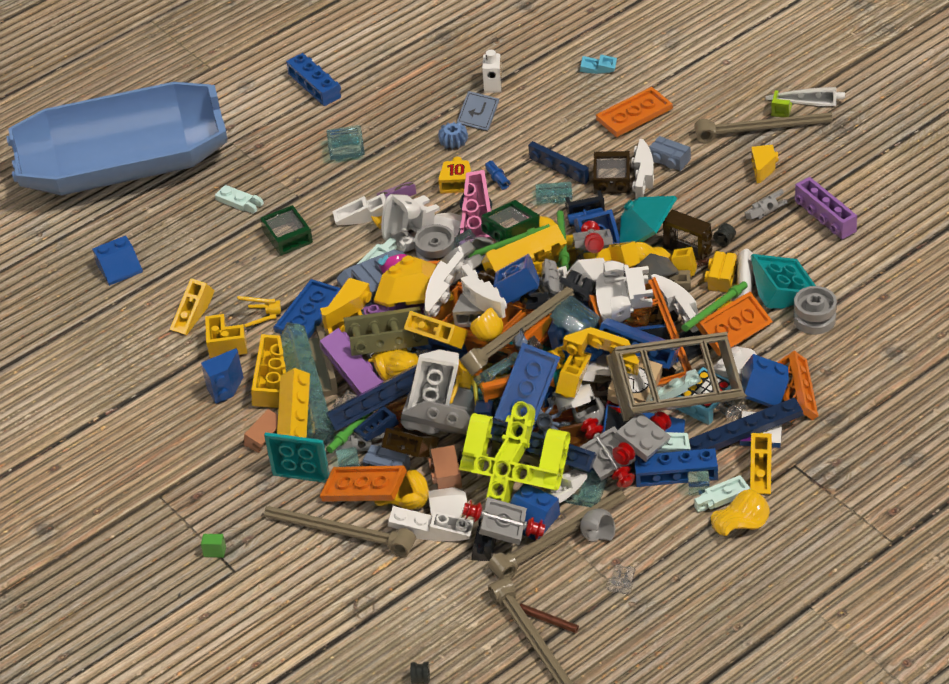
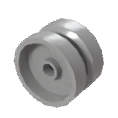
M432 224L425 226L415 235L416 257L425 261H439L456 248L453 231L444 225Z
M467 241L450 251L440 261L448 264L458 251L464 254V263L469 264L472 270L482 265L483 258L480 254H475L468 258L474 253L476 248L471 241ZM462 272L455 275L451 286L461 282Z
M809 286L797 292L794 298V324L802 332L812 335L830 331L836 323L837 300L834 293L820 286Z

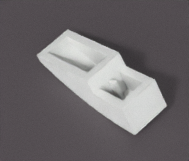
M383 193L368 201L363 196L332 211L336 225L361 224L373 221L371 216H382L384 203L387 199Z

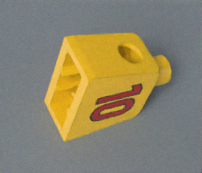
M457 156L452 161L443 162L438 179L440 194L464 193L466 173L471 172L469 161L462 160L461 157Z

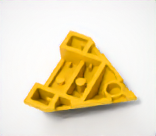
M409 255L403 257L401 261L391 266L389 270L382 274L374 302L386 307H394L397 303L406 302V305L425 303L427 286L437 265ZM449 289V293L451 294L449 300H454V297Z

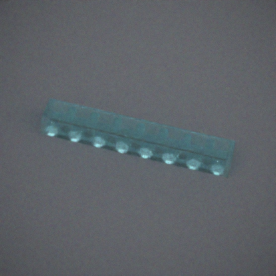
M287 322L280 335L287 372L296 368L310 373L307 438L323 440L326 448L334 434V429L326 415L328 408L305 326Z

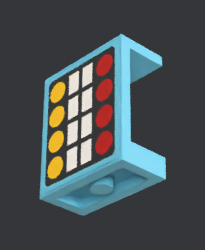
M702 367L698 371L701 382L689 387L688 391L676 397L713 392L707 369ZM716 374L720 391L731 390L729 379ZM720 402L676 409L710 425L713 421V409Z

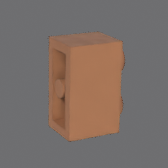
M455 446L431 449L432 457L428 458L430 470L434 469V472H431L433 484H437L438 489L462 488Z

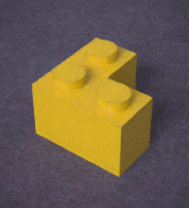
M635 241L610 244L609 247L603 248L598 253H583L584 259L604 258L605 262L618 261L628 265L629 268H633V265L640 263Z
M224 314L205 316L206 344L210 359L237 348L239 355L248 354L243 324L226 326Z

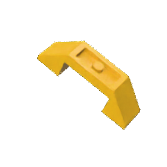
M592 327L566 335L563 338V350L579 356L583 355L587 345L609 351L610 353H612L615 347L631 345L628 339ZM636 354L622 355L627 373L638 375L639 360Z

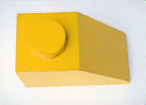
M773 145L751 147V161L757 184L761 183L775 171V165L779 158L778 152L774 151Z

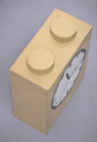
M637 356L639 360L638 375L628 373L627 375L635 403L648 402L651 400L652 395L642 359ZM649 360L657 387L662 377L663 365ZM611 381L608 387L607 400L614 404H619L613 381Z

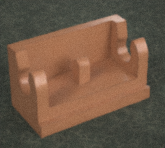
M267 409L245 432L244 446L260 453L265 443V432L275 433L277 431L278 415Z

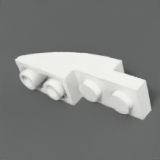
M639 139L638 146H635V157H632L631 168H634L636 180L633 182L632 191L635 192L636 199L644 197L645 189H653L654 185L653 157L647 143L643 139Z
M457 251L448 264L440 261L435 268L426 290L425 316L436 317L440 306L449 300L451 295L449 288L454 281V277L457 273L462 272L461 266L465 265L464 254Z
M469 264L462 265L463 277L461 278L464 296L485 312L492 307L499 318H505L507 304L504 297H500L497 287L494 288L490 281L484 283L482 279L479 280L476 270H472Z
M651 275V278L655 277L669 312L675 310L677 315L680 314L683 324L698 314L695 299L684 288L663 276ZM695 325L690 330L693 333L699 329Z
M393 506L388 521V527L396 529L406 528L415 534L416 539L431 541H461L470 539L474 524L473 520H465V518L434 511L432 516Z

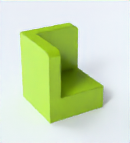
M775 90L771 103V116L789 117L792 102L779 99V91Z

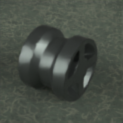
M723 223L713 234V239L718 245L726 247L736 236V230L730 224Z
M428 661L422 664L411 662V684H417L422 681L425 684L430 683Z

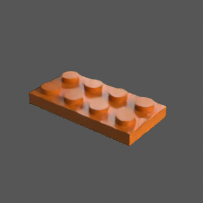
M650 87L596 114V120L614 136L618 137L673 109V103L653 87Z
M748 292L696 324V327L702 335L728 332L727 336L730 347L733 348L769 326L773 321L753 294ZM718 342L709 343L716 354L720 356L721 352Z
M404 465L333 467L320 494L322 502L394 501L407 470Z

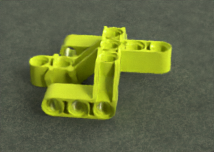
M517 402L513 405L511 415H508L505 421L508 422L506 435H502L504 443L495 458L488 457V454H486L489 439H492L493 417L477 413L471 415L459 470L491 476L487 497L510 503L514 482L556 491L560 488L570 444L569 432L551 428L547 430L539 467L518 463L526 448L530 447L533 425H535V408L531 404ZM526 407L527 413L522 417L520 414L521 409ZM519 427H522L523 432L518 437L516 431ZM488 461L489 467L484 471V462ZM504 465H507L508 471L503 475L501 469ZM526 469L527 476L522 479L520 476L521 471ZM502 485L504 488L503 493L498 495L497 489Z

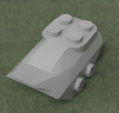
M458 387L453 403L449 404V406L425 400L407 409L411 393L409 392L401 416V424L404 428L422 431L428 435H434L439 431L467 435L469 421L475 410L474 394L471 390Z

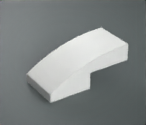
M573 469L563 474L560 488L557 491L549 489L545 492L559 498V503H561L581 487L587 479V473Z

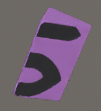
M406 182L379 192L377 196L383 193L386 198L390 194L412 196L416 194V186L412 182Z

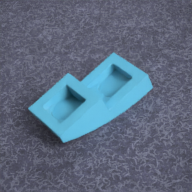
M601 54L599 59L583 56L579 72L596 74L614 72L617 58Z

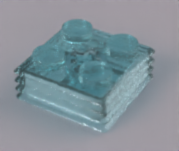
M360 125L328 129L326 131L330 160L340 161L344 158H359L365 155Z
M568 296L558 304L550 315L554 324L558 327H564L569 331V334L589 327L595 328L596 323L601 319L599 315L573 296Z

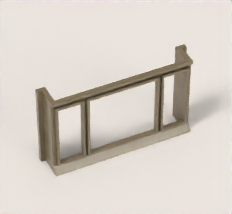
M728 332L615 347L611 355L606 356L623 422L630 421L636 414L735 400L736 406L744 405V399L747 395L742 388L728 340ZM718 342L731 390L720 391L707 343ZM700 344L713 392L660 400L647 352ZM640 353L653 401L635 403L622 355Z

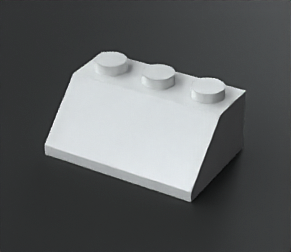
M435 350L419 355L407 409L425 400L449 406L459 365V353Z

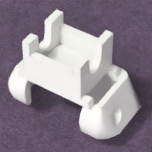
M390 194L384 203L382 211L381 232L384 241L386 242L391 237L396 240V246L399 251L407 252L415 248V238L407 231L411 228L417 233L423 227L434 224L435 212L439 211L440 207L437 204L429 207L424 206L430 202V199L425 195L412 199L408 195Z
M606 261L603 263V272L599 274L596 281L597 305L603 321L610 318L622 322L630 318V313L634 312L633 309L652 307V298L644 299V297L653 296L652 289L645 290V284H648V275L643 276V274L649 273L648 266L629 268L628 265L618 261Z

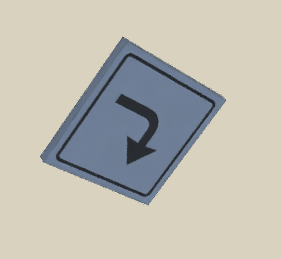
M468 91L457 123L461 122L462 125L488 131L500 99Z

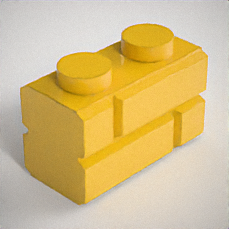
M716 251L714 257L709 259L708 269L710 271L705 273V282L708 284V290H719L720 292L727 293L731 288L737 268V255L735 253L725 254V252Z

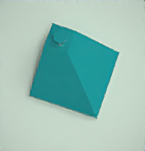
M654 196L639 197L634 201L629 200L623 208L625 210L621 214L620 243L643 242L657 234L677 197Z
M759 254L751 255L758 295L763 304L768 308L783 309L793 306L797 292L809 286H816L797 259Z
M265 432L264 437L273 476L326 483L330 473L323 440Z

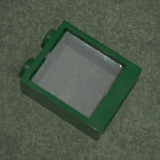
M513 200L481 215V231L500 242L525 233L533 227L535 229L539 228L540 215L520 202Z
M293 205L260 218L264 234L280 256L313 243L311 229Z

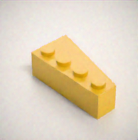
M555 224L497 250L492 249L488 251L481 263L485 271L491 268L496 273L499 269L528 253L533 262L544 261L545 259L556 260L567 242L558 225Z
M261 334L251 389L252 406L279 408L280 377L286 373L282 342L279 335Z

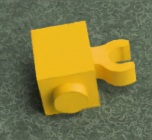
M693 248L675 249L671 257L674 266L678 271L690 270V277L695 276L697 264Z

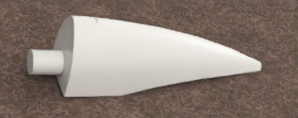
M836 87L809 88L779 93V99L790 100V102L796 104L836 106L837 99H845V92H837ZM774 94L766 96V100H772Z
M749 249L742 250L738 255L737 285L743 281L748 284V287L742 291L738 298L748 292L752 293L755 276L751 261L753 253Z

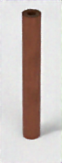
M520 604L525 614L573 633L578 632L579 625L525 604Z

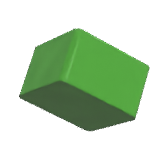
M203 534L201 548L204 557L224 558L226 543L223 534Z

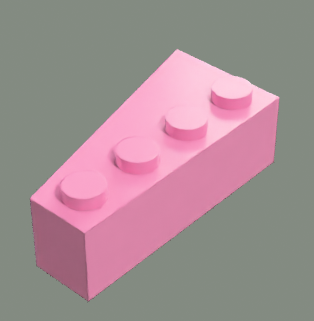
M484 170L466 173L459 246L467 241L472 242L477 237L495 240L481 231V215L491 211Z

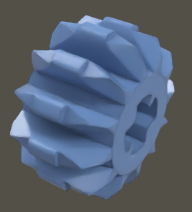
M447 122L439 130V142L442 146H445V149L451 148L453 150V148L459 149L460 146H465V142L468 139L466 127L461 122L457 124L455 122L451 124Z

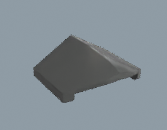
M652 253L634 266V268L648 266L649 273L643 274V276L648 275V280L652 279L651 275L653 274L663 277L679 274L678 269L669 258Z

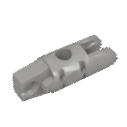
M779 189L752 204V208L744 212L746 219H754L756 217L760 219L787 204L786 199L778 202L775 199L784 193L783 189Z
M545 259L542 263L541 276L542 283L549 291V300L560 291L559 273L556 262Z
M385 432L373 439L384 438ZM352 434L348 437V441L344 445L339 446L337 450H348V453L368 451L371 445L380 446L382 443L372 444V439L366 442L359 435Z

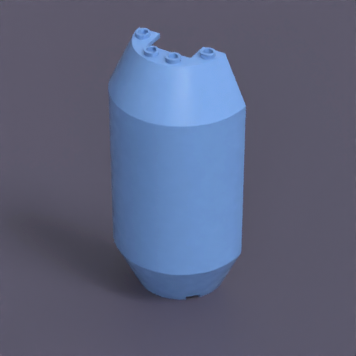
M170 82L46 108L8 128L9 136H6L8 146H12L15 160H12L14 182H18L20 187L61 196L193 168L228 142L215 85Z

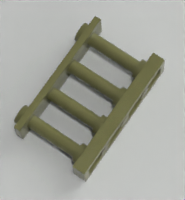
M420 307L343 318L345 332L350 339L351 356L429 345L427 337L404 329L409 312L413 311L421 314Z

